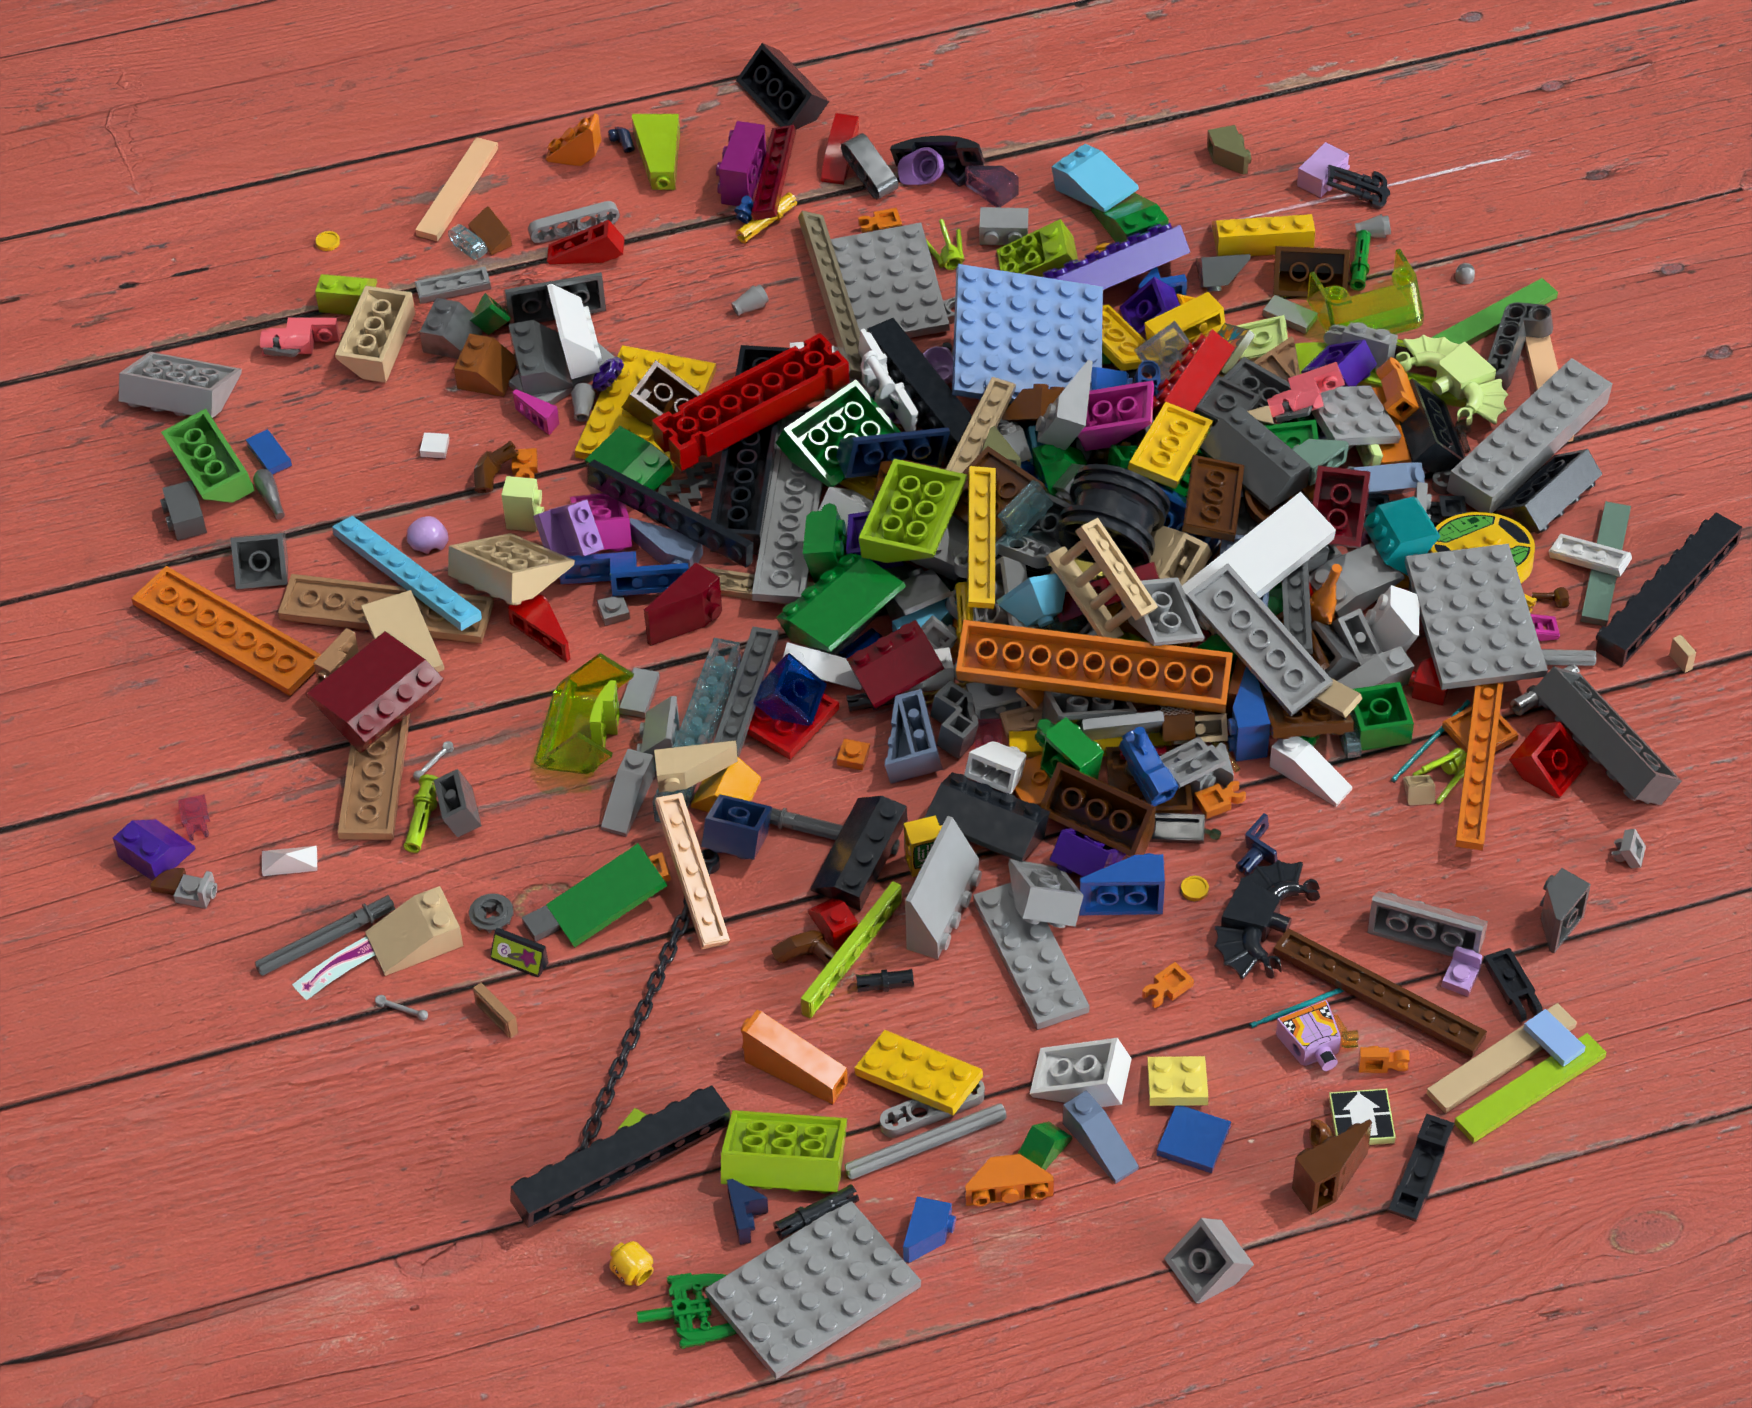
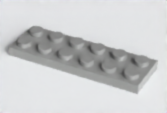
M1228 563L1187 594L1186 597L1193 607L1290 716L1333 684V680Z
M1008 883L974 894L973 902L1036 1029L1039 1030L1089 1013L1090 1006L1048 923L1040 921L1039 924H1032L1023 920L1015 908L1012 884Z

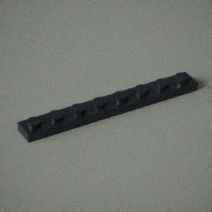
M596 460L588 463L587 484L745 568L752 564V541Z

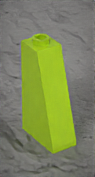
M632 114L633 135L651 189L675 190L680 140L679 114Z

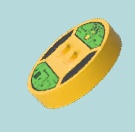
M1469 512L1452 516L1436 526L1440 538L1429 550V553L1509 544L1520 582L1523 583L1532 572L1535 553L1534 539L1524 526L1513 519L1494 513Z

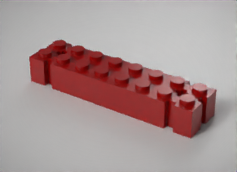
M819 333L805 340L804 347L798 349L794 346L677 407V413L672 415L668 411L652 420L654 442L664 453L669 451L670 459L683 471L698 463L699 456L704 455L708 458L824 397L825 390L829 389L834 392L849 384V362L838 350L832 353V344Z

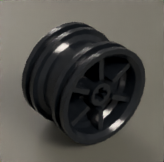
M1091 464L1079 468L1074 476V482L1071 484L1069 493L1074 505L1063 509L1060 513L1058 523L1054 529L1056 541L1061 547L1065 546L1067 550L1071 549L1081 540L1075 531L1098 518L1132 568L1150 563L1151 556L1155 550V541L1150 534L1161 529L1170 510V500L1166 493L1146 477L1121 467L1107 464ZM1087 549L1077 557V559L1082 561L1096 562Z

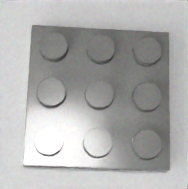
M1341 386L1322 392L1321 396L1324 406L1311 411L1328 440L1346 441L1349 443V446L1399 443L1402 436L1371 386Z

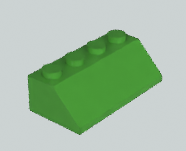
M207 409L161 432L203 499L233 503L255 491L247 471Z

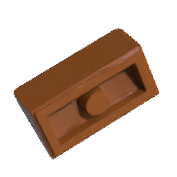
M489 206L484 208L468 224V227L491 255L512 246L510 232Z

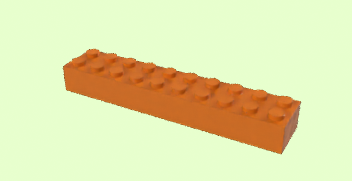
M963 620L956 676L957 680L1225 714L1233 653L1173 645L1153 646L1149 642Z

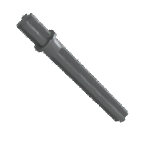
M772 808L770 824L777 825L781 830L785 827L836 840L843 827L840 824L788 812L787 808L782 810ZM899 839L897 840L891 854H897L900 847Z
M389 895L368 905L364 903L362 908L256 960V969L260 975H265L369 922L373 924L375 919L395 910L394 903Z

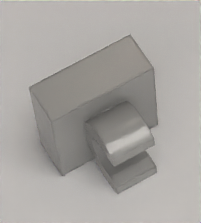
M1636 829L1625 830L1623 839L1620 838L1614 841L1619 851H1612L1611 854L1617 862L1626 860L1631 869L1641 868L1646 845Z

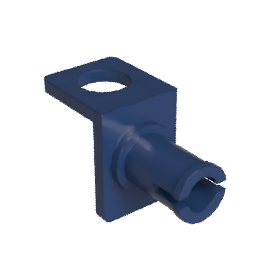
M1265 813L1261 815L1245 834L1246 848L1249 851L1236 863V868L1241 873L1246 870L1245 876L1250 875L1262 860H1266L1270 864H1274L1278 860L1277 851L1259 840L1269 828L1268 815Z

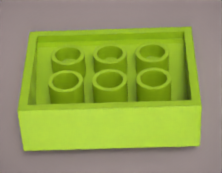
M894 459L860 533L861 556L885 563L934 558L966 484L968 475Z
M732 1110L721 1152V1184H727V1180L734 1179L745 1186H755L761 1189L811 1190L824 1194L838 1192L847 1118Z

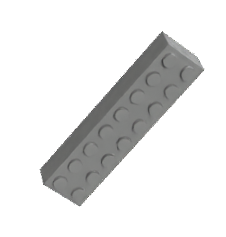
M1571 358L1451 470L1447 491L1454 496H1464L1465 503L1479 512L1493 513L1565 445L1573 435L1608 404L1613 383Z

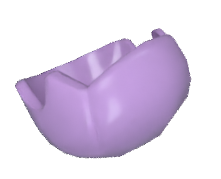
M939 346L927 349L923 355L945 383L949 384L953 380V356L951 351L946 347Z
M425 516L418 518L408 527L407 542L414 550L429 554L433 548L442 550L448 542V532L438 519Z

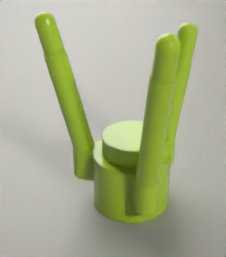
M940 219L939 223L946 246L942 248L939 255L926 239L931 254L938 261L939 267L954 270L958 264H962L965 261L961 230H956L957 247L951 244L944 220Z
M1455 748L1445 756L1422 766L1420 770L1413 773V776L1422 775L1441 766L1445 773L1449 775L1455 774L1454 778L1436 800V804H1441L1457 782L1464 777L1467 753L1461 748Z

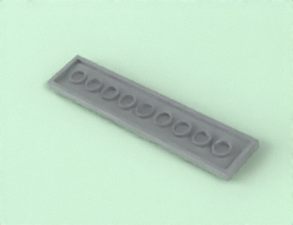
M794 412L782 418L779 436L784 428L808 412ZM778 445L752 589V601L792 603L801 597V593L807 588L809 569L802 554L806 516L812 511L819 510L823 483L791 462Z

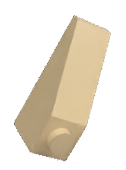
M736 741L654 750L659 792H674L687 789L738 762Z

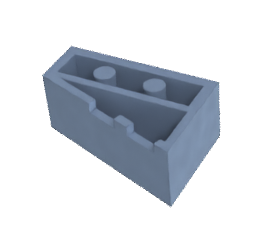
M922 689L895 696L891 721L892 730L888 740V756L885 759V768L890 784L943 770Z

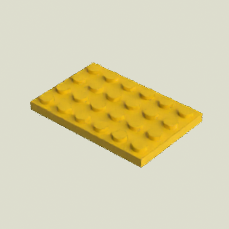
M622 345L617 355L624 364L621 374L611 386L601 391L576 446L575 458L586 459L619 426L652 443L664 453L654 442L652 426L642 423L621 407L655 360L701 394L709 389L716 372V363ZM669 451L664 453L666 456L670 458ZM670 459L671 464H672V467H673V470H674V468H675L676 465H675V463Z

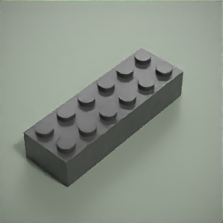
M1553 666L1534 688L1533 691L1540 697L1538 699L1539 703L1557 715L1555 720L1557 722L1560 721L1563 727L1569 728L1572 731V738L1581 746H1586L1590 751L1589 756L1596 763L1602 764L1607 769V776L1613 781L1619 782L1624 787V794L1631 800H1641L1646 804L1662 805L1682 782L1580 673Z

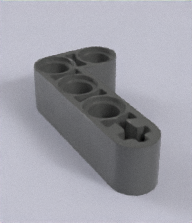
M1520 302L1511 303L1506 306L1487 361L1496 369L1495 380L1502 379V388L1504 390L1512 382L1526 337L1544 338L1552 334L1553 321L1551 310L1548 306Z

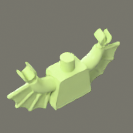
M1422 335L1417 339L1403 340L1405 346L1414 356L1410 358L1407 352H1400L1396 355V360L1402 365L1405 372L1409 371L1412 365L1431 367L1437 370V380L1432 383L1436 394L1441 395L1449 391L1459 400L1467 399L1468 403L1457 412L1458 422L1461 417L1466 416L1468 417L1466 425H1471L1472 414L1477 413L1492 424H1497L1498 416L1507 411L1504 401L1508 397V393L1502 388V379L1495 380L1496 369L1466 342L1457 344L1450 342L1445 337L1430 338Z

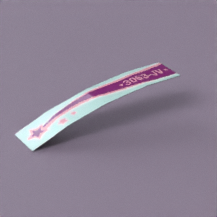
M364 937L337 952L292 985L305 1000H308L350 969L375 956L368 938Z

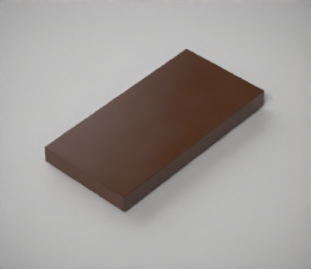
M1193 455L1182 532L1234 542L1244 465Z

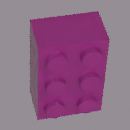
M737 121L734 130H730L728 146H724L722 162H718L716 168V176L720 178L717 192L721 194V204L740 206L744 196H749L753 199L766 155L765 125Z

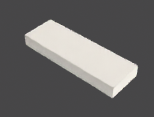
M1564 534L1558 536L1549 550L1550 558L1621 577L1632 560L1630 552Z

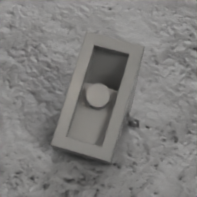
M1220 742L1216 749L1226 759L1227 764L1192 781L1191 795L1194 796L1195 792L1214 786L1215 782L1227 788V785L1234 780L1227 748L1222 742Z

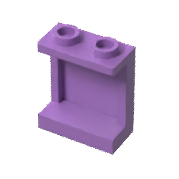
M587 499L555 507L533 516L543 546L564 556H586L604 549Z

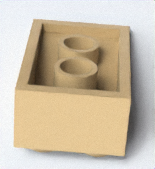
M440 886L414 895L365 931L385 976L463 947L460 926Z

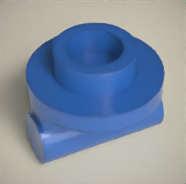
M744 196L741 200V205L736 206L734 211L737 214L736 218L747 224L753 219L751 213L754 202L749 196Z

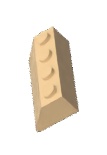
M365 286L335 354L336 359L362 379L386 383L415 316L412 292Z

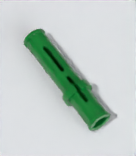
M1360 230L1356 233L1354 259L1350 265V272L1352 274L1350 287L1356 291H1361L1365 288L1366 275L1369 273L1370 268L1368 255L1371 233L1367 230Z

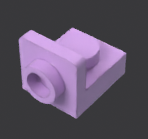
M1456 946L1441 987L1468 997L1480 972L1482 955L1471 949Z

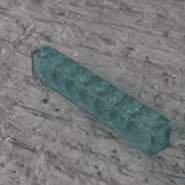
M719 638L713 639L673 748L712 743L741 662L740 642ZM696 784L687 789L674 792H659V788H657L653 799L655 822L661 823L655 805L657 797L682 793L688 809Z

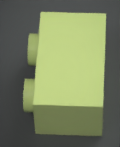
M506 476L501 495L506 529L537 532L533 516L544 512V507L540 506L542 490H538L537 479Z

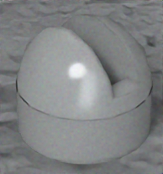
M1469 263L1460 264L1455 272L1456 281L1460 284H1470L1474 281V267Z

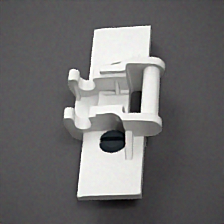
M861 329L858 353L862 358L860 368L862 371L861 381L866 386L864 389L871 397L875 395L874 401L886 415L891 412L896 414L906 432L916 431L915 425L917 423L918 411L912 402L910 393L904 389L903 383L895 384L891 380L887 370V356L882 353L872 334L866 332L865 329Z

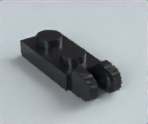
M1511 948L1484 956V965L1507 1004L1511 1005L1512 1012L1519 1022L1527 1019L1526 1010L1521 1003L1523 1000L1527 999L1528 1007L1534 1016L1543 1011L1533 985Z

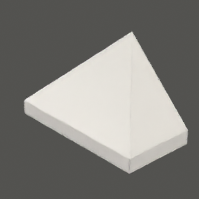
M317 846L262 851V876L318 871Z

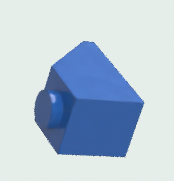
M917 1196L903 1245V1260L910 1263L945 1244L948 1233L954 1232L956 1216L952 1215V1203Z

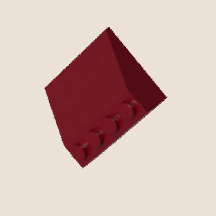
M384 631L311 689L306 696L355 749L362 753L436 693L444 678L426 659Z

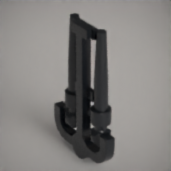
M1328 165L1327 185L1357 196L1360 200L1366 202L1369 200L1370 206L1373 208L1381 209L1384 207L1390 195V190L1387 188V179L1383 174L1373 171L1372 176L1361 175ZM1333 179L1355 186V189L1338 183H1334Z

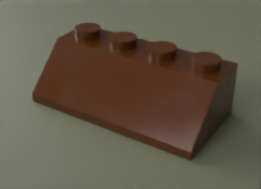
M1061 762L1057 763L1040 805L1041 808L1050 811L1049 818L1129 856L1144 855L1154 833L1156 807Z

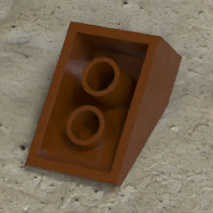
M655 360L621 408L642 423L652 426L654 418L668 411L672 415L677 413L678 406L701 395V393Z

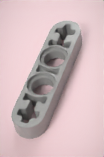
M605 201L537 219L529 224L528 233L534 243H544L573 235L606 220H610L614 224L620 218V213L614 202ZM591 216L588 221L580 222L583 217ZM563 222H567V223H568V224H567L565 227H563V228H557V226H558L560 223H563Z
M981 1080L973 1089V1092L977 1091V1094L972 1095L970 1093L955 1114L978 1106L983 1102L985 1086ZM912 1099L883 1111L880 1116V1129L885 1136L896 1138L953 1115ZM915 1108H923L927 1111V1114L919 1118L913 1116L911 1112ZM893 1120L895 1123L898 1122V1125L893 1126V1124L888 1123V1121Z

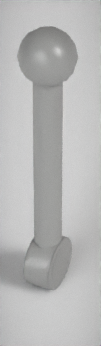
M450 741L444 742L443 749L421 770L415 771L413 778L419 781L420 776L424 775L445 753L453 751V743Z
M378 995L375 998L378 1007L386 1005L415 1015L421 1021L428 1018L426 1010L418 1011L388 1001L384 995Z

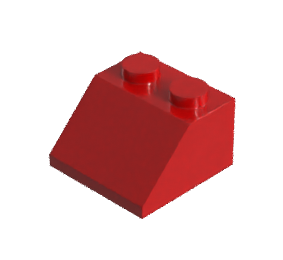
M1560 721L1537 725L1509 758L1524 781L1555 798H1560L1588 764Z

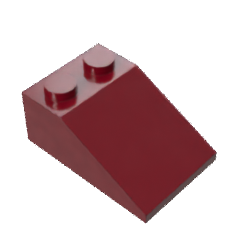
M1318 466L1313 506L1336 529L1334 540L1328 545L1360 548L1371 472Z
M695 562L644 609L647 643L651 646L703 628L712 620L717 619L722 612L720 577Z

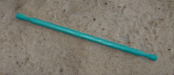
M1466 700L1463 703V705L1452 714V716L1462 712L1464 708L1468 707L1471 704V702L1469 700ZM1442 726L1399 769V772L1391 778V781L1395 782L1445 731Z
M1340 988L1334 989L1264 1017L1262 1020L1250 1023V1026L1255 1028L1262 1023L1270 1022L1342 993L1344 990Z

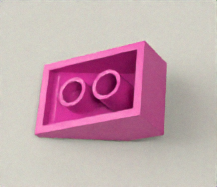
M1153 380L1089 391L1086 426L1078 434V438L1085 451L1109 448L1110 445H1115L1152 424Z
M605 493L570 497V503L588 500L604 546L602 550L621 551L626 547L632 546L630 520L624 503Z

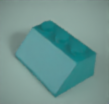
M1414 496L1378 505L1367 516L1364 523L1365 530L1385 564L1407 576L1406 556L1427 554L1440 538V534L1420 501Z

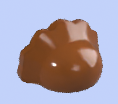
M1312 1119L1309 1138L1311 1145L1316 1147L1322 1144L1326 1138L1333 1136V1133L1326 1123L1321 1120Z

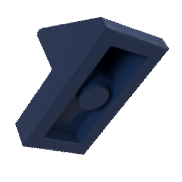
M734 1179L727 1180L728 1196L739 1244L751 1243L750 1231L755 1230L753 1216L768 1213L767 1197Z

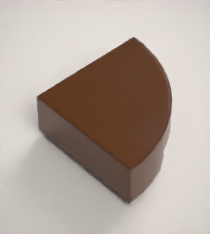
M173 868L159 874L150 885L151 891L174 895L183 874L186 875L185 868Z

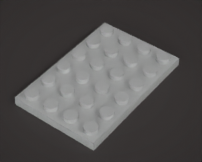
M922 223L831 239L859 331L865 329L867 332V328L891 318L897 321L909 338L950 331L947 313Z
M1509 544L1406 556V569L1413 593L1417 594L1419 600V614L1441 690L1546 676L1548 669Z
M849 1202L813 1221L812 1224L805 1226L705 1288V1295L771 1375L778 1379L921 1287V1280L853 1202Z

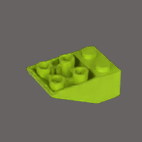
M1061 219L997 249L1001 271L1038 277L1044 276L1043 273L1048 270L1063 268L1065 263L1078 259L1074 237Z

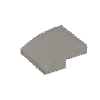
M1200 737L1159 756L1164 766L1170 770L1179 788L1227 764L1226 759L1213 745L1207 746Z

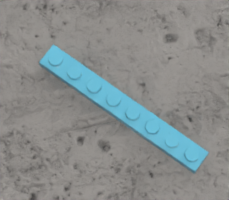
M354 516L332 526L334 536L407 591L411 590L415 597L462 631L482 619L479 609Z

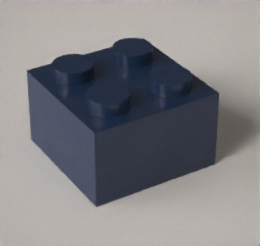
M719 794L705 818L701 847L708 848L716 853L724 852L736 855L740 859L754 860L768 836L772 807Z

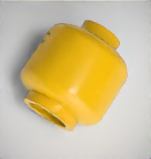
M630 1241L626 1244L621 1242L610 1253L612 1258L609 1268L625 1285H642L653 1273V1258L638 1242Z

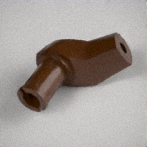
M508 441V443L494 452L486 451L478 459L474 468L476 492H492L494 475L500 471L501 465L514 456L519 455L512 441Z
M816 930L790 936L771 947L772 953L779 963H784L800 955L815 954L828 964L837 953V950L825 942L824 934Z

